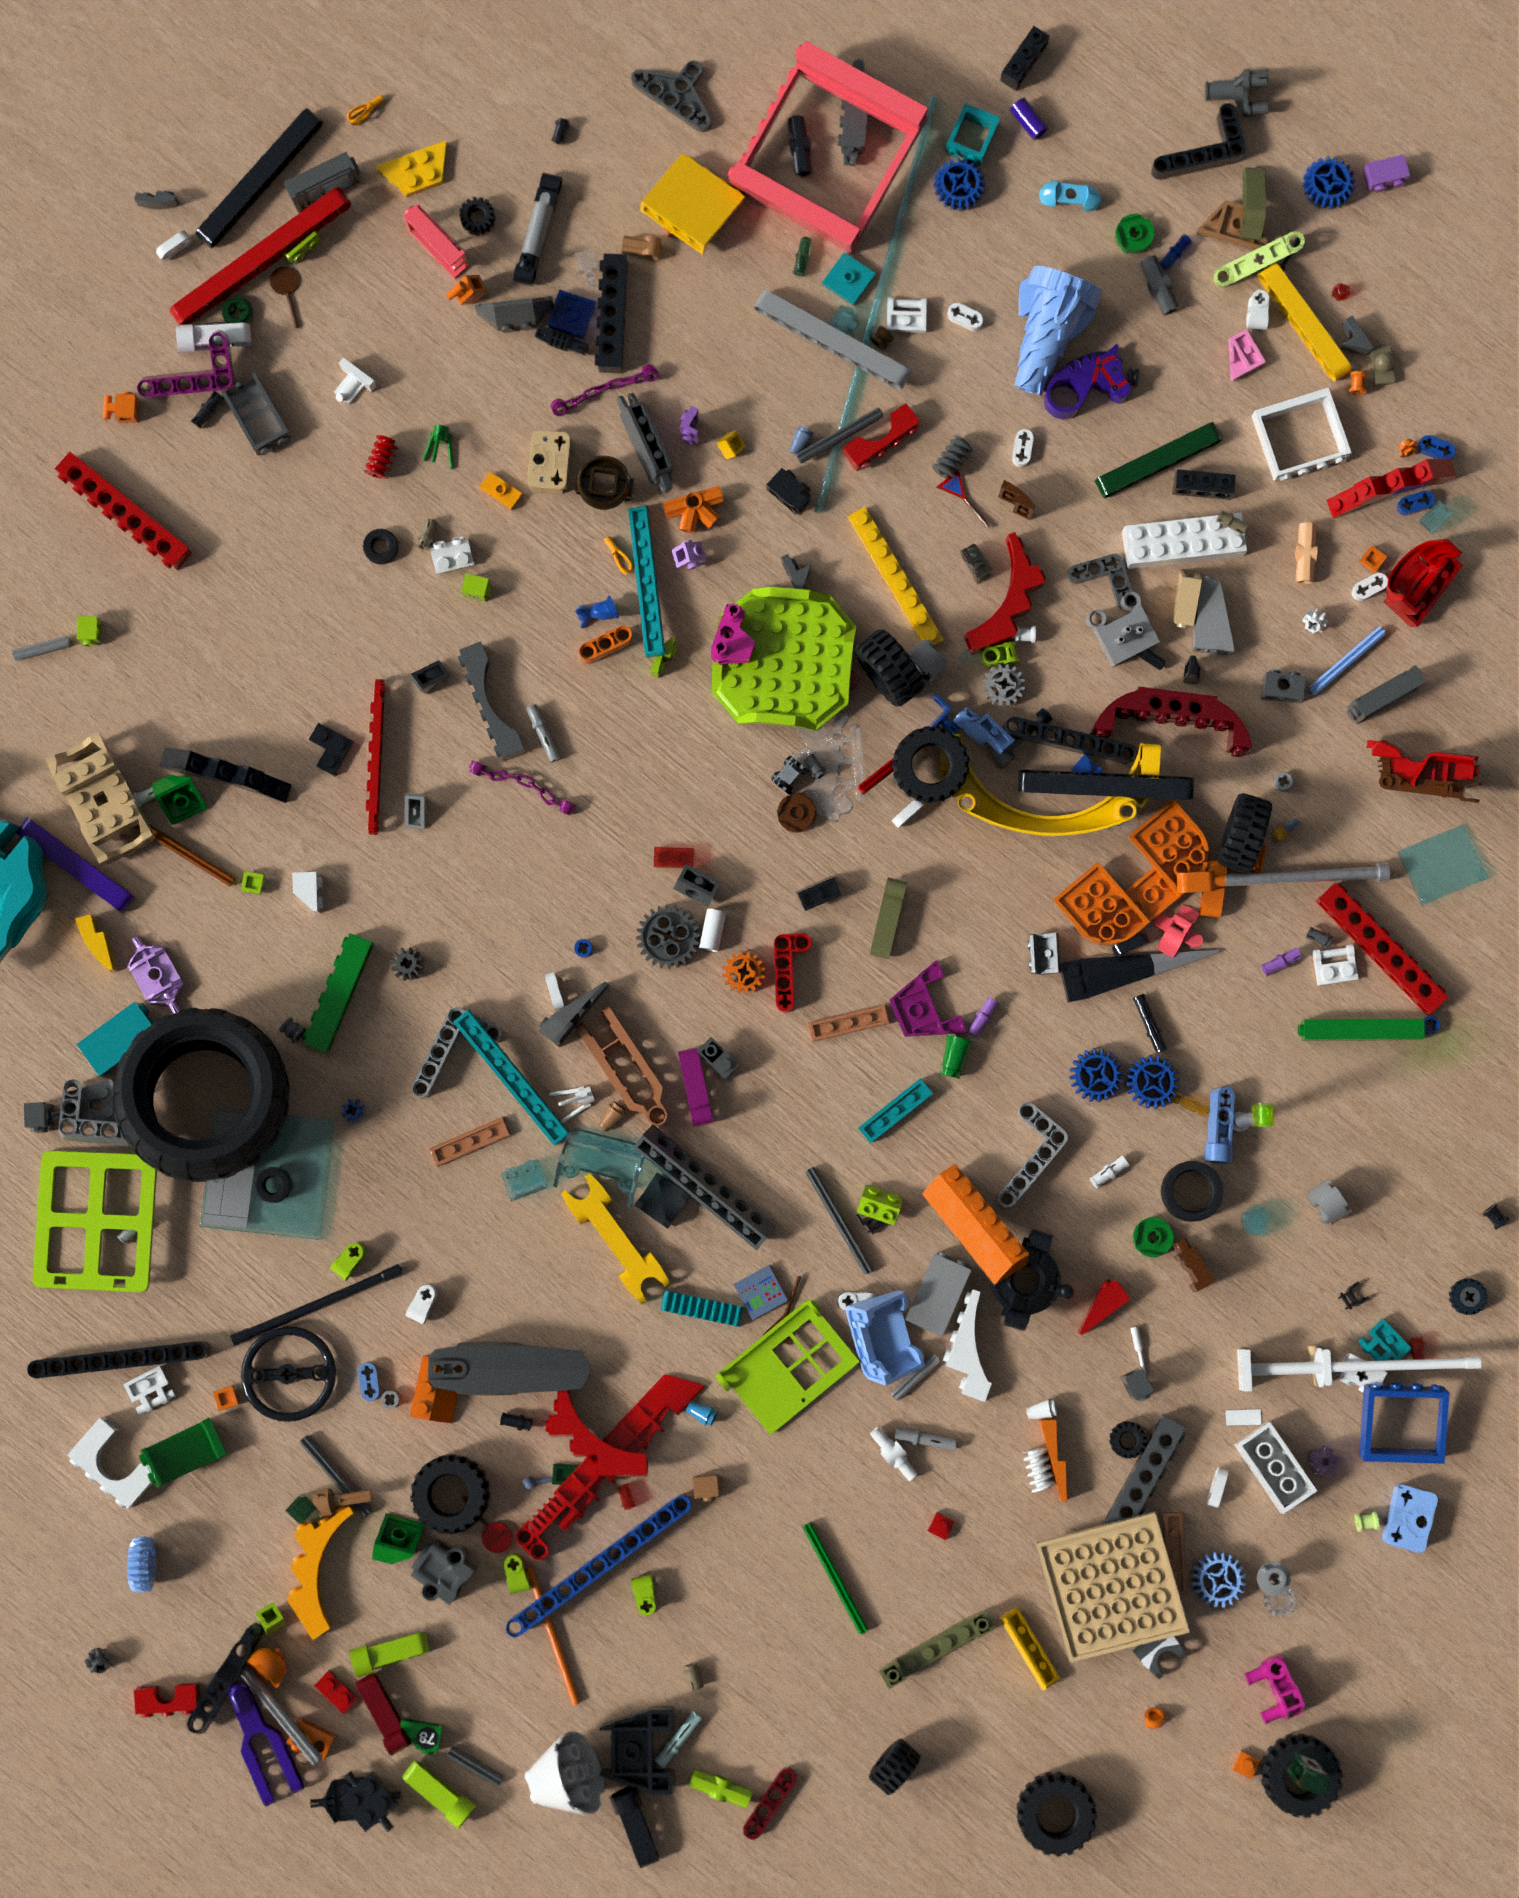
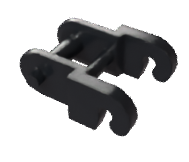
M859 1214L856 1215L861 1224L868 1227V1233L874 1235L873 1231L880 1226L884 1228L883 1223L885 1222L877 1220L878 1223L870 1228L868 1224L875 1219L871 1218L864 1222Z
M1359 1282L1349 1286L1347 1292L1340 1293L1338 1298H1342L1345 1302V1309L1349 1308L1351 1310L1352 1306L1356 1303L1360 1305L1369 1299L1368 1296L1361 1300H1356L1352 1289L1359 1285ZM1347 1294H1350L1354 1300L1351 1304L1346 1298Z

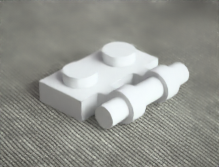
M161 1365L123 1384L132 1402L140 1399L142 1405L136 1407L139 1415L144 1412H151L154 1407L162 1403L166 1404L170 1402L169 1399L176 1396L173 1389L167 1392L163 1389L170 1382ZM156 1391L158 1397L149 1401L147 1395Z

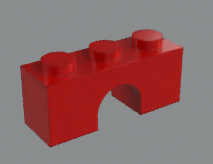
M199 1682L176 1685L175 1697L172 1701H165L160 1697L158 1685L134 1689L135 1715L141 1714L142 1718L153 1717L154 1713H162V1716L174 1715V1712L182 1711L183 1715L192 1714L200 1700Z

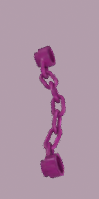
M647 364L642 368L641 373L635 374L633 377L616 378L599 386H593L575 399L572 398L566 401L559 398L555 399L551 403V410L554 415L563 416L568 410L577 407L584 400H589L607 389L613 390L627 384H639L645 381L653 382L658 377V371L654 365ZM642 375L644 379L638 381L637 377ZM620 381V385L612 387L613 382ZM592 390L596 392L595 394L590 396L586 394ZM572 402L573 406L567 408L566 404Z
M473 760L470 763V773L477 776L483 773L489 776L492 781H504L507 778L515 779L518 784L527 788L533 787L539 791V796L547 805L554 804L561 807L559 811L567 815H571V812L574 813L577 805L563 799L561 803L555 802V797L547 788H539L534 784L533 778L527 775L518 774L517 776L508 775L505 770H493L489 773L485 771V765ZM493 773H505L502 775L504 778H494L495 775ZM520 777H524L531 782H528L529 785L519 780H522ZM545 791L552 798L549 802L542 795L545 794Z

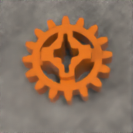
M739 951L738 957L733 953V960L726 959L729 965L723 966V970L727 971V973L722 974L723 978H728L725 985L731 984V991L737 988L738 994L741 993V990L748 994V989L755 992V985L760 987L762 985L759 979H765V976L761 975V972L765 971V968H760V965L763 963L762 960L757 962V955L755 954L753 957H750L749 951L746 955ZM743 960L742 964L733 966L737 961ZM750 962L756 966L757 972L750 968ZM746 964L749 975H745L743 981H741V973L738 971H742ZM730 974L736 975L738 979L737 984L732 980ZM754 980L751 984L744 986L746 981Z

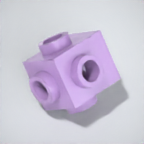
M687 540L672 549L677 568L694 570L700 567L699 564L706 561L701 542Z

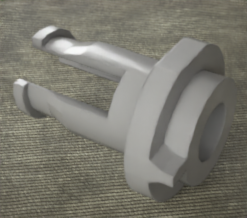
M1267 1562L1260 1567L1257 1573L1259 1587L1269 1595H1280L1290 1585V1573L1279 1562ZM1274 1573L1272 1583H1270L1271 1578L1269 1576Z

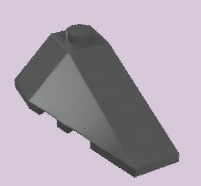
M604 981L551 1015L550 1018L545 1017L539 1025L541 1027L540 1033L560 1047L608 988L609 984Z

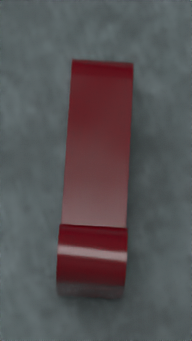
M376 1673L368 1674L356 1681V1687L384 1737L382 1742L388 1754L393 1756L410 1746L412 1741L401 1727V1718Z

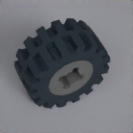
M1461 1279L1450 1288L1449 1302H1451L1452 1308L1458 1313L1464 1315L1477 1314L1487 1305V1290L1483 1287L1482 1283L1475 1279Z

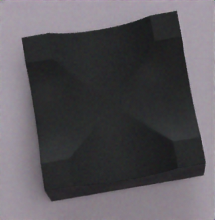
M656 1173L634 1206L668 1229L690 1195L659 1173Z

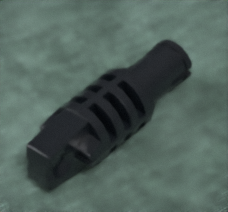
M538 326L535 333L536 338L547 343L549 346L565 352L571 350L585 356L587 351L580 349V347L589 348V344L575 340L572 335L555 328Z

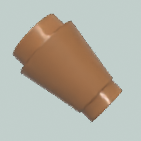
M613 1101L612 1104H608L598 1125L608 1132L625 1116L626 1109Z

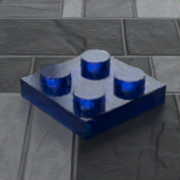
M559 289L547 327L555 328L584 339L597 304L596 301Z

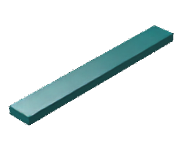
M646 505L629 508L628 512L645 657L651 658L666 655L649 508Z
M470 1009L453 1021L554 1146L570 1134L569 1130Z

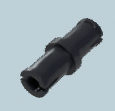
M213 391L205 404H201V409L191 422L201 429L207 419L215 414L214 410L224 400V397L218 392Z

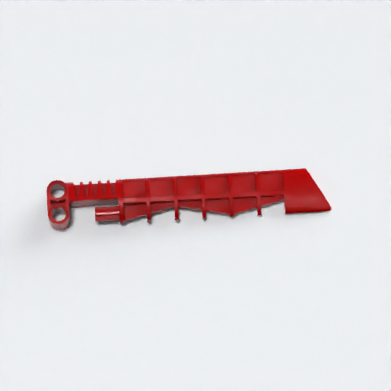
M664 1374L602 1441L614 1448L630 1453H639L643 1449L647 1450V1445L657 1428L661 1432L664 1431L659 1425L669 1408L679 1415L701 1392L704 1385ZM586 1457L554 1492L555 1496L548 1498L549 1503H544V1508L542 1510L538 1509L539 1513L537 1515H532L534 1519L532 1521L528 1520L516 1532L515 1538L517 1543L534 1559L543 1560L548 1557L550 1553L549 1545L540 1536L567 1507L570 1510L557 1523L565 1532L579 1517L581 1519L584 1517L583 1514L593 1498L596 1501L600 1500L595 1494L605 1477H599L598 1472H594V1460H598V1457ZM606 1477L613 1484L616 1483V1481L612 1477ZM524 1530L528 1531L531 1535L528 1542H523L520 1539V1534ZM537 1545H542L545 1548V1554L542 1557L537 1556L535 1553Z

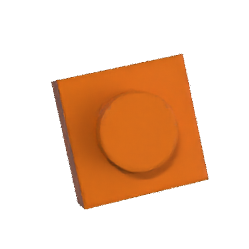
M1371 545L1359 563L1375 574L1387 556Z
M234 1385L213 1392L219 1411L239 1405Z
M1240 1750L1232 1770L1252 1779L1260 1760Z

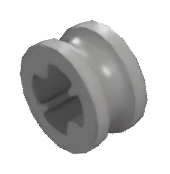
M1282 772L1275 777L1273 783L1277 790L1286 791L1292 786L1293 779L1290 774ZM1285 777L1288 785L1285 784L1282 787L1279 785L1281 782H1278V779Z
M386 1391L381 1396V1403L387 1409L395 1408L400 1403V1396L395 1391ZM388 1394L389 1396H392V1394L395 1396L394 1405L386 1403L388 1400L386 1396Z

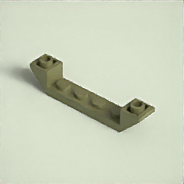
M986 1610L961 1620L896 1657L880 1669L879 1672L888 1689H891L907 1680V1676L976 1637L979 1639L996 1629L988 1612Z

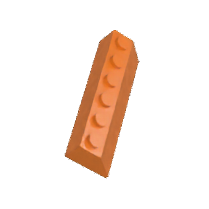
M956 1164L941 1172L922 1193L924 1198L994 1285H997L1028 1264L1029 1253Z

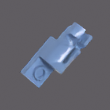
M966 707L965 711H961L954 719V723L960 729L964 728V733L970 736L981 748L988 743L1001 754L1015 741L987 713L980 717L974 710Z

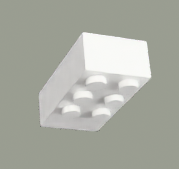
M1271 1422L1264 1423L1234 1444L1280 1513H1286L1317 1492Z

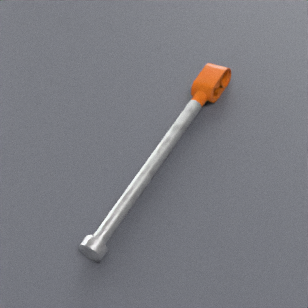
M1387 862L1376 863L1375 867L1227 875H1214V871L1177 873L1178 893L1215 891V887L1360 879H1375L1376 882H1388L1390 879V867Z

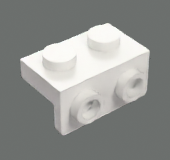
M456 537L450 542L438 541L433 546H430L436 574L474 565L468 538Z

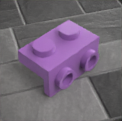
M691 406L689 411L685 410L681 417V437L687 444L698 446L700 443L699 431L695 430V427L699 422V409Z

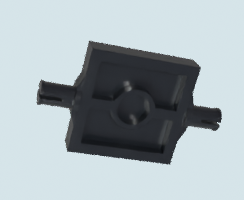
M352 1771L345 1775L352 1787L340 1800L364 1832H367L379 1823H381L387 1833L393 1829L394 1826L387 1816L398 1803L376 1774L371 1772L361 1780H358Z

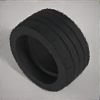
M1187 1161L1174 1166L1167 1172L1161 1185V1198L1166 1209L1174 1217L1186 1222L1201 1221L1213 1215L1219 1208L1223 1198V1185L1218 1174L1210 1166L1198 1161ZM1185 1172L1200 1173L1210 1183L1212 1192L1210 1201L1204 1208L1198 1211L1182 1209L1173 1198V1184Z

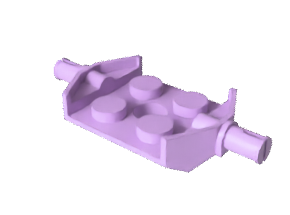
M136 936L132 941L137 948V952L131 958L128 968L148 1004L169 1005L173 1014L181 1012L176 1003V998L184 988L185 983L182 982L165 951V947H146L140 936ZM154 969L160 971V977L157 980L150 978V973Z

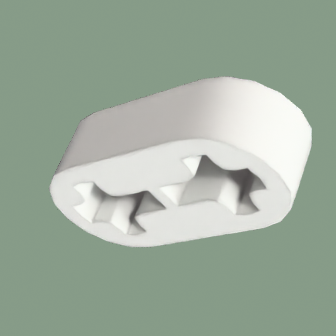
M181 231L160 245L156 253L162 261H166L186 248L192 239L186 231Z
M954 303L948 309V318L953 323L970 331H977L981 328L983 317L979 312L960 303ZM959 309V314L961 315L953 316V311ZM977 318L978 323L972 325L970 319Z
M1022 429L1016 435L1012 461L1017 467H1025L1029 463L1033 445V434L1030 430ZM1023 435H1027V439H1030L1026 441L1025 446H1021L1022 439H1019ZM1021 450L1024 451L1023 456L1027 458L1023 459V462H1020L1019 458L1016 457L1020 455Z
M1375 573L1358 582L1352 589V597L1357 601H1363L1381 592L1388 583L1386 575ZM1376 578L1383 581L1381 587L1379 585L1372 587L1371 584L1376 581ZM1358 587H1360V589H1364L1366 587L1368 588V590L1364 592V596L1362 594L1357 593V591L1359 590Z
M913 800L892 822L900 828L926 803Z
M555 973L545 974L555 1011L564 1008Z
M1216 1469L1207 1505L1218 1508L1228 1477V1470Z

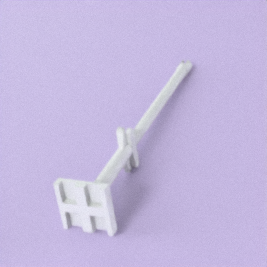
M1317 1348L1314 1362L1251 1364L1250 1350L1237 1349L1239 1390L1252 1391V1376L1314 1374L1318 1386L1324 1387V1385L1330 1386L1332 1384V1372L1481 1368L1480 1357L1331 1362L1330 1351L1328 1349L1322 1350V1348Z

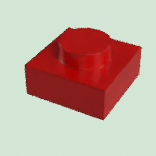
M935 1513L927 1531L946 1540L954 1525V1521Z

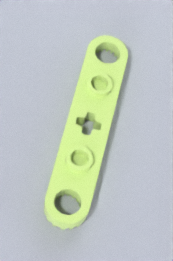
M1297 231L1291 232L1218 268L1213 277L1215 284L1219 287H1227L1301 250L1305 243L1304 236ZM1297 236L1300 239L1298 247L1290 245L1289 239L1291 237ZM1256 254L1264 256L1263 264L1260 265L1258 262H1254ZM1224 271L1228 273L1229 279L1227 282L1222 283L1218 280V274Z

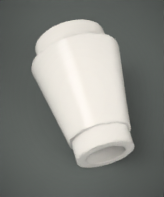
M1047 1399L1026 1408L1029 1420L1053 1419V1417L1057 1416L1054 1400L1049 1401Z

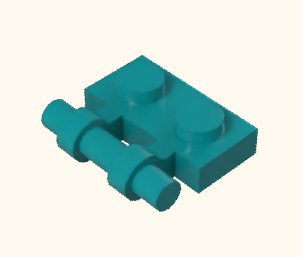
M1383 1318L1368 1331L1372 1337L1369 1342L1364 1337L1358 1340V1343L1363 1347L1362 1350L1366 1354L1369 1353L1375 1361L1388 1360L1390 1357L1393 1360H1400L1411 1349ZM1377 1344L1386 1351L1382 1355L1374 1348Z

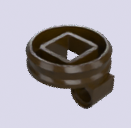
M606 455L596 456L584 463L579 472L577 471L575 493L580 495L589 506L599 510H609L619 506L624 501L632 500L634 479L630 478L627 468L620 460ZM595 473L615 475L613 493L594 490Z

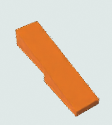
M1038 1419L1045 1447L1048 1450L1047 1454L1050 1458L1049 1462L1052 1466L1051 1469L1054 1474L1053 1477L1056 1482L1059 1500L1067 1502L1066 1461L1058 1460L1056 1419Z

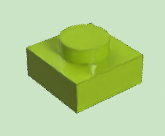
M244 871L241 891L262 895L265 875Z

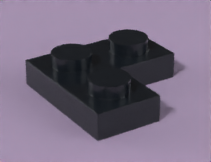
M320 723L317 724L309 738V741L325 749L316 766L335 776L354 742Z

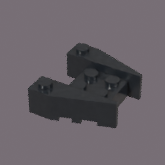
M653 1706L603 1723L600 1726V1731H611V1769H602L600 1776L644 1790L650 1794H673L675 1791V1769H654V1731H673L675 1728V1706Z

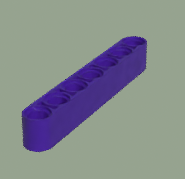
M27 817L16 831V834L21 838L28 836L35 839L40 844L46 857L121 913L126 910L135 898Z

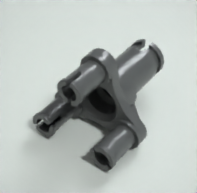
M1244 69L1239 76L1234 77V80L1212 81V83L1205 81V101H1209V99H1212V101L1235 99V103L1244 117L1251 116V114H1268V101H1249L1250 87H1267L1268 69Z

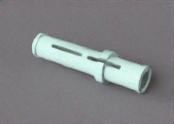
M692 1711L671 1740L666 1741V1746L654 1760L661 1767L665 1768L672 1757L680 1752L679 1748L703 1718L695 1711ZM691 1723L690 1727L686 1730V1732H685V1733L683 1734V1736L680 1738V1736L682 1735V1733L685 1731V1729H686V1728L689 1726V1724Z

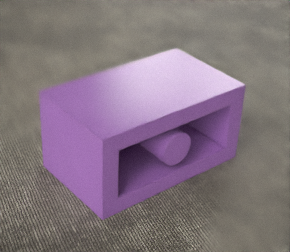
M1404 154L1367 163L1363 169L1369 192H1382L1392 186L1394 188L1402 187L1410 177Z

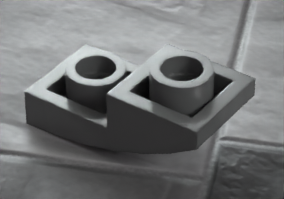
M157 190L155 197L148 192H143V194L136 192L134 198L137 205L144 208L169 209L179 206V201L175 194L167 190L164 192Z

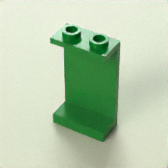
M209 1417L194 1426L141 1449L139 1459L143 1467L147 1466L150 1472L147 1476L151 1485L155 1484L156 1488L225 1456L226 1452Z

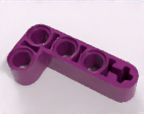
M697 1047L678 1051L693 1127L713 1124Z

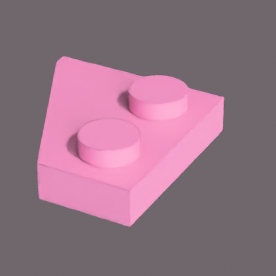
M1247 329L1229 338L1230 377L1232 382L1266 363Z

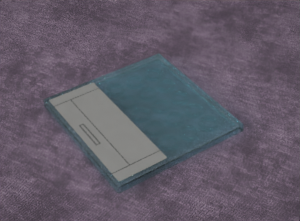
M215 1107L211 1138L219 1136L232 1128L242 1117L245 1110ZM287 1115L277 1141L263 1154L256 1164L245 1168L232 1177L205 1182L199 1227L320 1240L335 1120ZM269 1167H278L285 1170L292 1181L289 1195L278 1203H268L262 1200L255 1189L257 1176ZM276 1177L269 1178L266 1182V1188L271 1193L278 1192L281 1188V1182Z

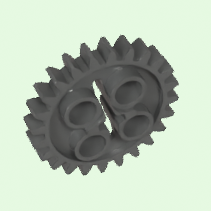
M666 904L665 910L658 906V912L656 913L651 909V916L644 915L646 922L639 921L643 928H637V932L641 933V935L637 936L636 940L642 941L637 947L644 948L640 954H648L645 960L653 959V966L659 962L660 969L663 968L664 964H667L668 969H671V964L679 968L678 962L680 961L685 965L686 957L692 960L690 952L697 953L693 946L700 945L695 940L700 937V934L695 933L699 926H693L696 920H689L690 913L683 915L684 908H681L679 912L676 911V905L673 906L672 910H669L668 904ZM661 919H667L670 922L667 928L659 927L658 923ZM656 928L666 935L670 932L672 938L683 942L684 945L681 946L671 939H668L666 942L663 935L652 931V929ZM679 928H685L687 935L680 938L676 935V931ZM651 937H659L660 943L657 946L650 945L649 940ZM674 945L678 948L675 955L667 953L669 946Z

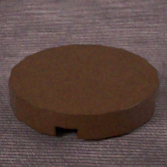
M800 793L788 795L779 803L777 809L778 820L787 831L794 833L804 832L810 829L815 822L817 816L816 806L806 795Z

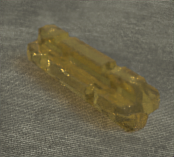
M1176 1092L1177 1096L1171 1097L1173 1103L1181 1104L1180 1106L1192 1112H1198L1203 1117L1207 1116L1210 1108L1208 1106L1200 1105V1102L1187 1096L1183 1097L1181 1093Z

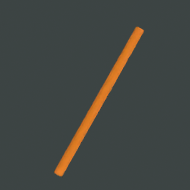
M530 1566L525 1568L535 1599H538L543 1594L534 1568ZM544 1599V1600H543V1604H544L545 1607H547L546 1602H545V1599ZM549 1614L543 1621L572 1705H577L580 1703Z

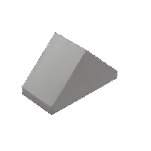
M405 793V827L425 829L428 799L425 795Z

